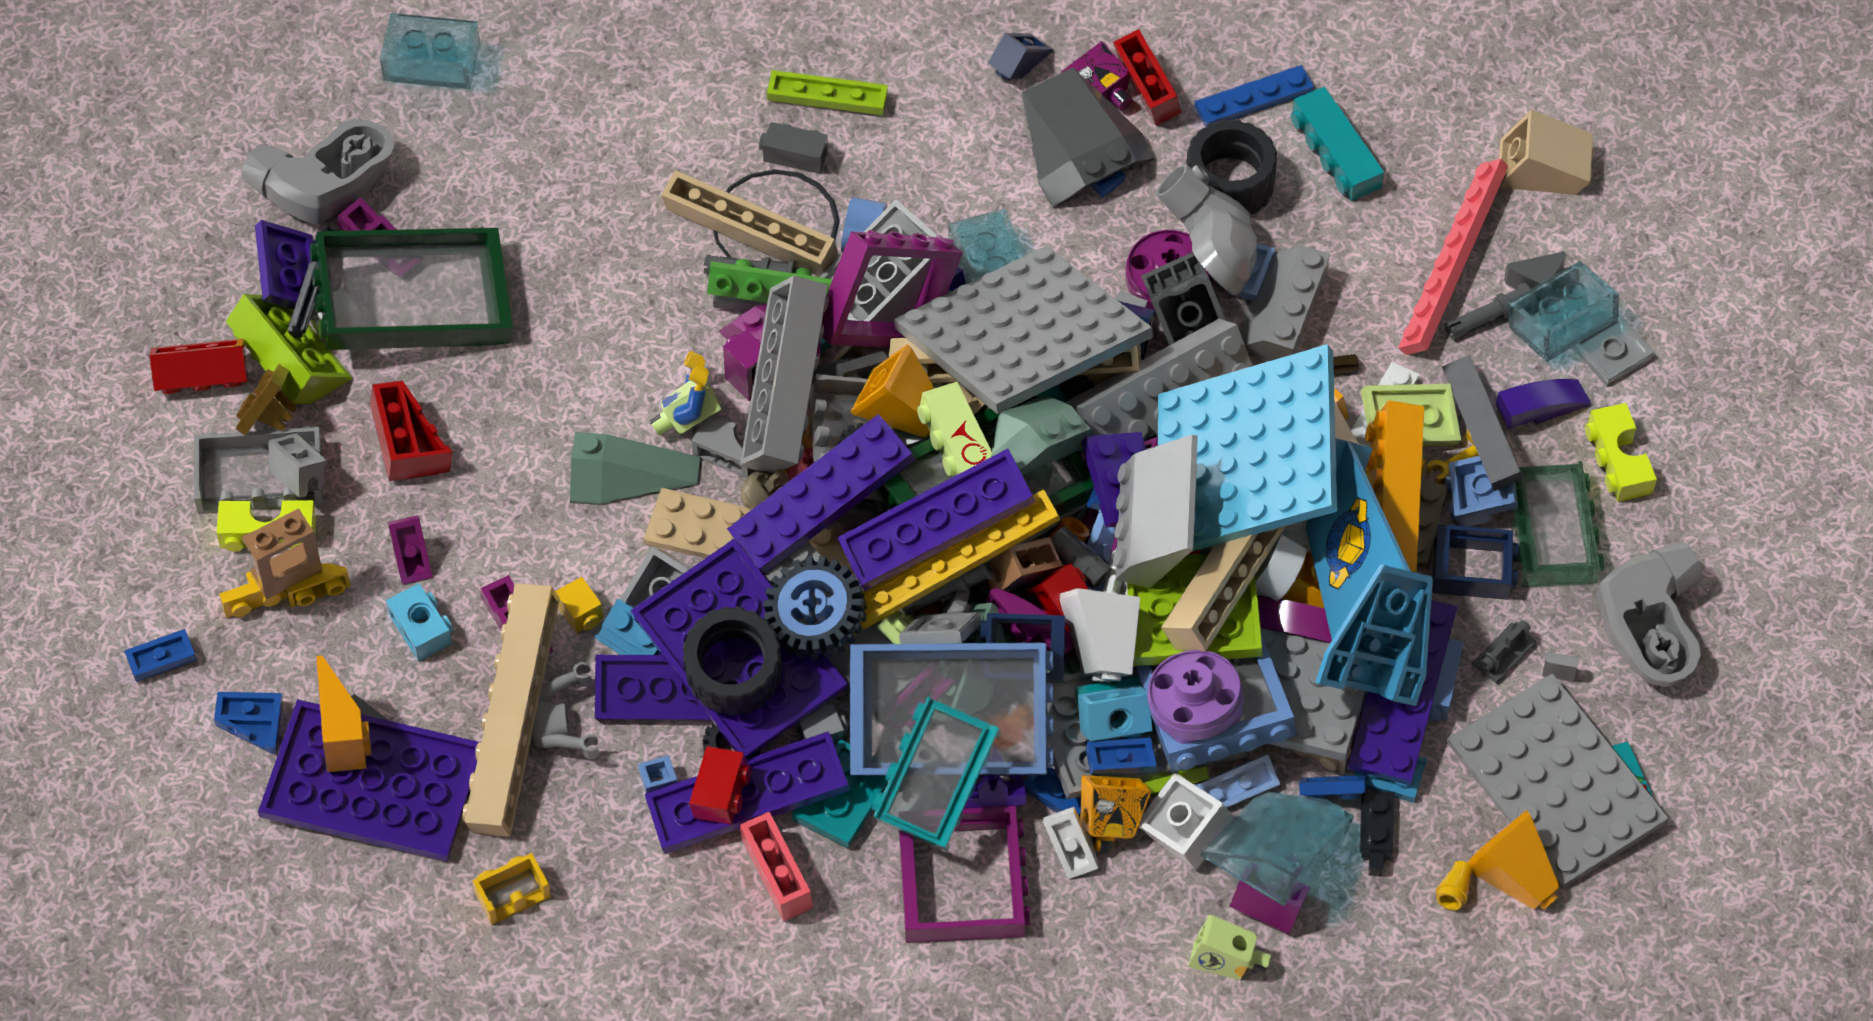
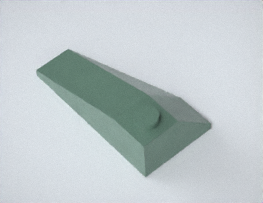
M575 432L571 457L570 503L605 505L614 500L634 499L643 494L660 492L661 488L677 490L696 486L701 458L608 434Z

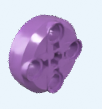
M1200 650L1177 653L1164 660L1155 669L1150 678L1148 703L1151 716L1155 723L1163 731L1172 735V738L1178 743L1188 744L1195 740L1216 736L1227 730L1231 725L1239 722L1242 717L1244 697L1240 677L1234 666L1227 659L1216 653Z

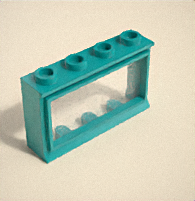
M927 697L924 704L920 702L916 707L912 720L916 722L911 734L908 732L904 734L899 745V750L902 751L898 763H891L885 780L889 781L884 793L878 792L871 809L875 811L873 816L877 821L948 852L950 848L948 842L955 827H958L962 820V811L969 796L972 797L976 789V780L982 767L986 766L990 758V749L995 738L999 739L1001 730L999 727Z

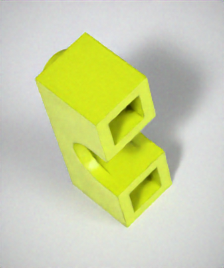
M1627 403L1591 410L1589 421L1585 424L1587 439L1589 442L1594 441L1596 446V462L1599 467H1604L1607 474L1605 475L1607 490L1609 493L1614 492L1617 502L1652 495L1657 481L1647 454L1630 456L1619 449L1622 445L1633 443L1636 426Z
M219 501L216 532L219 546L228 551H241L243 548H247L242 537L270 522H259L254 519L251 501ZM282 501L281 512L276 519L299 508L315 535L317 515L314 501ZM280 539L278 542L283 543L285 540ZM297 543L296 545L290 547L289 549H292V548L296 547L297 545H299V544H301V543Z

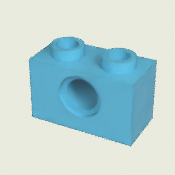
M420 583L386 600L388 615L418 662L452 645L450 633L454 630L446 615L440 616L436 610L438 609V604L430 591L425 593ZM419 620H428L425 623H416Z
M1140 685L1078 695L1080 732L1089 741H1108L1111 738L1120 736L1137 738L1144 732L1152 731L1148 692ZM1116 711H1120L1119 717L1110 722L1111 715Z

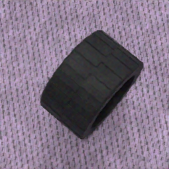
M1220 120V122H1213L1208 124L1207 127L1201 128L1196 136L1192 138L1187 151L1186 164L1191 168L1196 164L1202 167L1209 176L1207 179L1209 186L1238 201L1251 215L1258 213L1261 208L1268 204L1269 198L1272 197L1274 191L1277 151L1272 139L1261 128H1257L1249 122H1241V120ZM1236 158L1247 162L1257 172L1249 178L1230 181L1214 176L1205 166L1217 159Z
M723 607L719 610L708 612L706 616L699 618L693 628L687 633V639L683 645V663L686 678L693 695L702 702V705L720 714H747L756 708L762 707L766 701L774 696L775 690L781 682L783 664L777 634L765 618L760 617L758 613L752 610L749 611L742 607ZM728 638H742L751 641L761 649L763 665L755 676L743 683L728 685L716 682L705 674L702 666V660L706 652L714 644Z

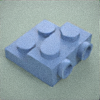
M1479 456L1449 463L1450 475L1446 476V485L1453 499V502L1449 503V512L1452 520H1457L1460 526L1468 527L1492 521L1491 514L1518 508L1516 484L1513 483L1494 491Z

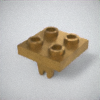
M278 364L274 371L267 369L259 380L254 392L250 393L240 406V410L236 414V417L240 419L235 428L246 436L257 420L281 431L285 429L286 425L281 420L285 422L291 421L293 415L289 411L295 412L297 406L280 389L289 372L288 369Z

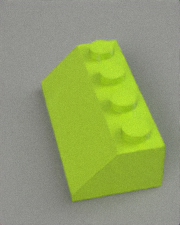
M243 294L225 322L233 330V335L237 339L244 338V343L250 351V356L259 362L265 371L267 369L274 371L278 364L289 370L280 389L294 404H312L352 379V376L330 350H326L324 342L309 324L303 337L296 338L295 335L289 334L288 327L294 309L265 302L262 295Z

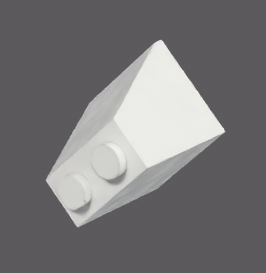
M1079 588L1061 593V607L1066 617V623L1082 674L1093 676L1092 681L1099 683L1121 681V677L1132 675L1140 597Z

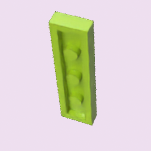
M777 70L771 71L767 89L768 101L884 115L888 95V85Z

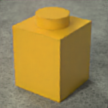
M583 577L555 591L560 598L558 608L575 633L583 629L591 630L603 619L602 604Z

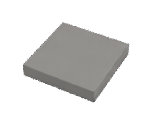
M1618 312L1569 341L1572 349L1606 387L1651 361L1656 355Z
M980 613L921 614L899 634L900 644L962 643L981 625Z

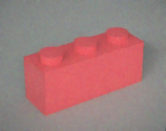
M770 812L741 824L740 830L743 843L783 922L813 909L811 891Z

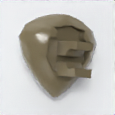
M778 469L773 475L766 471L751 473L744 481L740 491V500L744 507L752 510L783 487L778 482V477L783 472Z

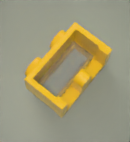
M532 853L526 856L514 857L506 865L495 870H486L476 879L472 880L474 892L491 925L551 898L549 883Z

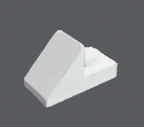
M1075 807L1044 817V826L1068 879L1099 868L1092 837L1083 828Z

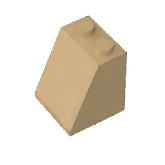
M1531 109L1500 140L1499 159H1502L1508 165L1500 187L1569 195L1578 194L1584 187L1590 184L1593 177V172L1591 171V160L1594 154V147L1592 146L1593 133Z

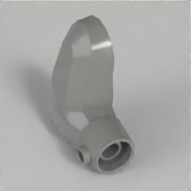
M350 120L340 124L323 142L312 148L305 157L294 158L291 154L266 143L259 144L247 156L241 175L246 183L265 198L270 199L280 209L300 221L318 225L347 209L360 197L363 199L387 168L395 143L391 133L382 125L369 120Z
M1182 164L1162 181L1156 190V195L1190 232L1192 251L1206 271L1227 291L1238 296L1251 277L1258 255L1257 237L1250 226L1251 214L1238 201L1209 186L1207 181L1209 176L1198 164L1193 168L1187 164Z
M1685 542L1652 550L1649 554L1630 559L1612 570L1600 582L1595 596L1608 639L1612 646L1637 675L1648 683L1663 687L1678 685L1695 670L1701 656L1699 641L1682 620L1678 608L1672 600L1702 580V569L1699 560L1692 548Z

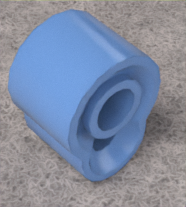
M856 197L851 198L841 240L842 253L851 231L864 232L887 208V203Z

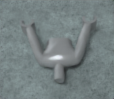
M586 662L577 663L573 667L572 672L552 679L542 687L531 737L535 747L540 749L555 747L582 749L583 755L588 759H596L599 756L598 748H587L598 744L597 737L592 734H587L583 738L569 736L565 703L554 704L549 702L564 687L574 683L581 687L591 684V676L581 675L582 673H589L591 670Z

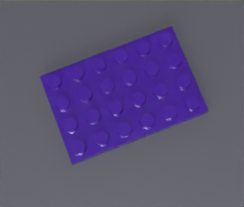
M734 538L631 609L630 613L693 695L692 689L687 682L683 663V645L686 642L689 630L693 628L699 618H703L708 612L716 611L723 607H742L749 611L752 610L758 613L760 617L765 618L764 613L766 611L763 607V602L768 600L765 592L767 587L772 589L773 587ZM728 638L714 644L706 652L702 660V666L705 674L716 682L728 685L739 684L751 679L758 673L763 665V653L751 641L742 638ZM780 646L783 664L780 685L775 690L774 696L766 701L765 705L752 710L750 713L737 715L720 714L702 705L699 699L696 700L735 751L744 752L746 759H748L848 688V683L828 658L825 659L823 654H819V660H811L807 654L805 659L799 658L795 652L790 654L784 646Z
M297 699L258 810L259 817L448 862L463 815V808L470 794L469 780L471 774L475 773L476 747L479 742L361 714L362 722L368 721L372 756H365L366 768L327 772L320 704Z

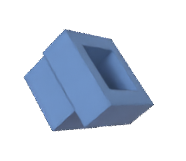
M669 755L638 764V770L646 793L677 783ZM656 777H661V778H662V780H658V781H655V782H654L653 779L656 778Z

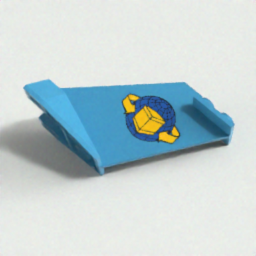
M1335 438L1337 512L1308 519L1306 524L1307 536L1332 642L1325 651L1315 683L1342 690L1346 686L1369 691L1392 701L1416 706L1427 671L1433 577L1412 572L1408 567L1365 473L1372 448Z

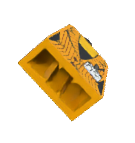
M1082 775L1081 823L1090 835L1096 836L1094 844L1096 851L1112 853L1116 838H1132L1135 836L1151 792L1141 779Z

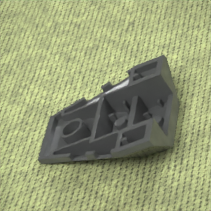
M1074 68L1062 72L1021 93L1027 127L1030 129L1032 153L1035 156L1038 171V183L1053 208L1079 196L1083 189L1126 168L1130 171L1155 159L1141 131Z

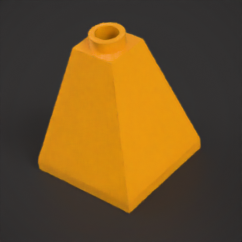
M908 344L872 370L850 412L857 417L871 420L879 414L888 426L926 437L930 434L927 424H922L920 421L917 407L920 405L922 393L935 388L913 349Z
M1527 810L1482 846L1467 862L1472 868L1471 874L1534 910L1538 906L1545 910L1558 898L1554 892L1559 888V884L1533 819Z

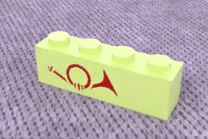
M958 382L922 393L920 405L917 407L918 416L922 424H927L931 443L935 450L939 449L943 457V467L948 476L954 477L991 457L992 451Z

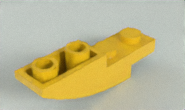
M321 563L323 571L268 599L260 591L251 576V572H247L245 574L248 584L219 593L226 618L232 616L243 617L250 613L252 609L261 606H274L284 598L288 599L291 607L297 605L307 606L312 604L317 598L325 595L336 596L344 592L346 588L351 587L347 568Z

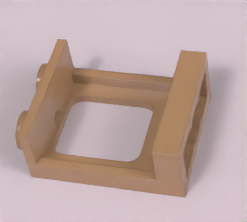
M299 508L242 537L243 542L252 554L255 565L254 568L250 569L251 576L266 599L323 571L314 531ZM280 539L285 540L283 543L278 542ZM297 543H301V544L297 545L296 547H294V548H292V549H290V550H288V551H286V552H284V553H282V554H280V555H278V556H276V557H274V558L271 559L272 556H274V555H276V554H278V553H280V552H282V551H284V550H286V549H288V548H290V547L296 545Z

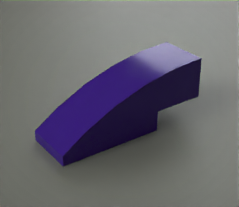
M1550 379L1519 385L1498 392L1496 407L1509 429L1534 421L1537 425L1591 405L1578 379Z

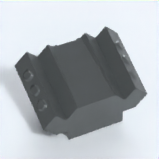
M1193 252L1142 275L1169 346L1218 319L1225 320L1205 268Z

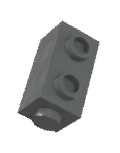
M770 122L767 133L763 132L761 134L759 150H763L764 162L821 174L828 154V135L816 130H805L792 127L789 124Z

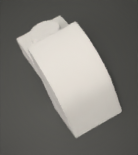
M1281 534L1255 574L1257 595L1270 597L1275 601L1281 599L1295 581L1308 549Z

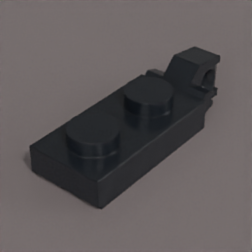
M1365 791V793H1361L1359 853H1361V858L1369 859L1368 876H1382L1383 860H1391L1393 852L1394 792Z

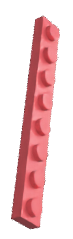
M1502 159L1484 162L1475 170L1474 179L1470 188L1465 193V199L1460 210L1455 215L1454 224L1444 240L1445 244L1439 257L1435 260L1433 271L1429 280L1424 285L1421 298L1414 307V313L1409 325L1403 332V338L1398 348L1404 354L1410 355L1428 350L1507 171L1508 165Z

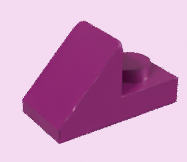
M416 515L387 522L402 585L432 578L433 575L419 516Z

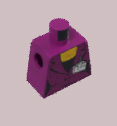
M1103 41L1099 42L1061 71L1062 73L1074 68L1121 111L1126 109L1132 101V96L1126 92L1129 83V73Z

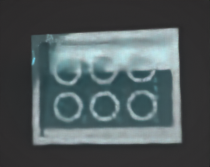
M1264 791L1259 793L1202 850L1200 856L1285 906L1340 848L1354 816L1343 810L1339 805L1333 804L1326 799Z

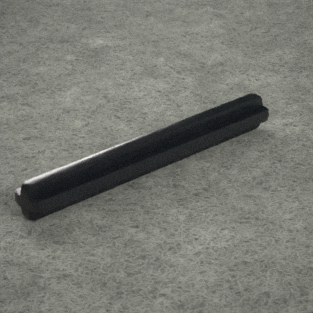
M324 226L322 231L336 230L331 229L329 226ZM310 261L288 327L289 334L295 335L296 338H301L306 333L315 306L316 294H319V287L313 286L312 278L313 269H316V262Z

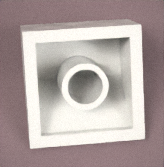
M1174 773L1144 812L1138 827L1172 855L1197 870L1235 818L1222 802Z

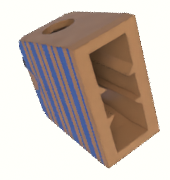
M1051 538L1014 545L989 561L994 573V579L990 581L986 579L985 585L989 591L998 588L1006 592H1012L1029 587L1062 567L1063 565ZM1030 560L1033 562L1023 569L1025 561Z

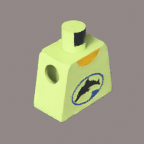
M1209 914L1195 939L1188 967L1240 980L1247 968L1265 974L1271 955L1254 949L1257 939L1255 933Z

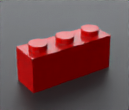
M1137 29L1113 41L1117 58L1127 69L1129 80L1155 126L1181 114L1182 111L1178 97L1141 31Z
M244 338L151 348L149 354L154 391L162 390L163 394L178 393L181 391L180 388L193 387L194 391H203L210 389L211 385L224 384L226 388L241 386L242 382H247L248 379Z

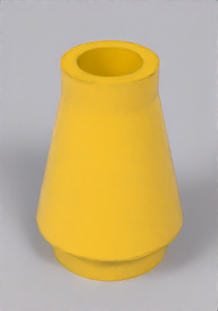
M1456 861L1452 869L1436 888V900L1445 909L1458 910L1467 902L1472 868L1467 862Z

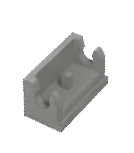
M297 433L269 440V471L299 498L307 496L309 488L307 484L313 477H315V486L318 489L322 488L324 484V466H327V460Z

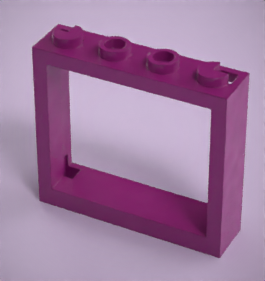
M868 230V232L851 231L827 293L829 303L822 317L821 325L824 326L822 338L830 345L890 348L891 339L906 338L895 329V323L847 320L872 255L933 259L914 306V309L937 297L947 294L963 252L953 244L954 241L952 239L943 238L941 235L927 237L920 233L902 235L894 231H890L889 234L878 233L873 230Z
M1016 806L964 808L962 820L959 826H956L954 831L1006 829L1013 918L918 923L913 836L899 830L906 943L1024 937L1025 926L1031 925L1030 906H1023V896H1028L1027 876H1021L1020 867L1026 866L1025 847H1019L1018 837H1024L1023 820L1017 819ZM946 809L898 812V818L929 832H936Z

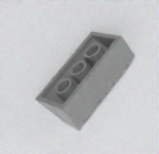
M1303 245L1274 253L1256 300L1251 301L1240 329L1248 355L1272 361L1297 353L1328 273L1329 253Z

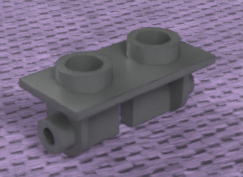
M1524 620L1515 623L1511 622L1472 662V665L1497 683L1537 642L1529 635L1530 625Z

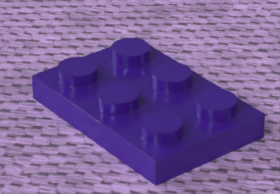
M260 220L255 225L263 301L295 309L310 263L309 249L310 244H314L313 235Z
M1141 432L1086 436L1081 441L1106 528L1116 527L1119 519L1116 501L1120 494V482L1117 478L1120 466L1126 463L1135 453L1146 450Z

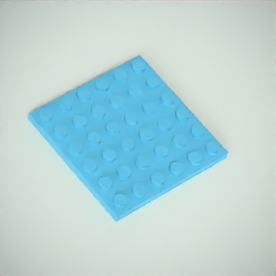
M1328 344L1158 394V446L1191 434L1198 436L1192 551L1337 512L1333 350Z

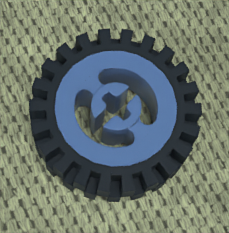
M812 556L805 557V564H801L797 559L792 562L795 568L789 571L785 566L780 570L783 574L781 578L773 577L771 582L774 587L773 589L767 587L765 594L768 600H764L763 607L766 611L764 617L769 622L771 628H774L781 647L784 646L790 654L795 652L799 658L805 659L807 654L811 660H819V654H823L825 659L832 657V650L836 649L838 653H841L845 650L842 646L845 642L850 645L856 641L853 634L857 633L860 635L863 630L860 623L866 622L867 615L864 609H867V602L859 582L854 574L852 575L848 567L845 565L841 567L839 561L832 559L830 563L826 557L819 556V560L815 561ZM814 591H815V597H816L817 601L819 602V604L816 605V607H815V599L813 598V596H812V594H811V592H814ZM822 591L830 592L833 595L826 597ZM815 610V615L819 620L820 624H816L815 617L813 616L811 611ZM804 618L809 625L801 624L798 620Z

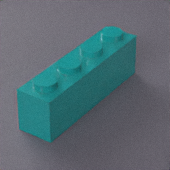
M1321 87L1294 99L1293 110L1290 114L1291 121L1296 129L1301 128L1305 134L1308 147L1312 151H1317L1323 169L1326 172L1332 173L1338 191L1341 194L1345 193L1350 201H1354L1381 189L1384 179L1383 169L1326 87Z

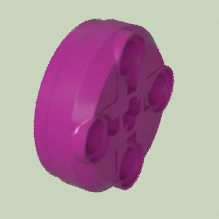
M1178 230L1155 231L1142 237L1132 247L1126 261V286L1131 295L1148 301L1147 308L1155 310L1142 275L1193 252L1192 241L1188 233ZM1206 271L1212 285L1213 277Z

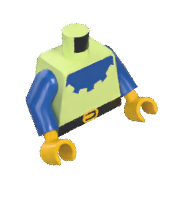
M693 351L688 352L684 366L692 369L690 375L686 374L685 384L661 401L663 412L650 420L651 425L659 436L672 427H675L677 432L682 434L722 409L718 397L707 382L709 371L704 367L705 359L702 355Z

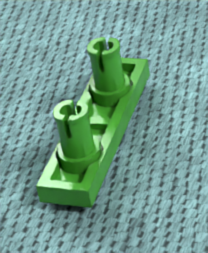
M739 259L735 265L711 261L707 294L768 303L770 288L793 275L827 284V293L832 279L812 276V272L807 268H799L795 273L754 268L747 259Z

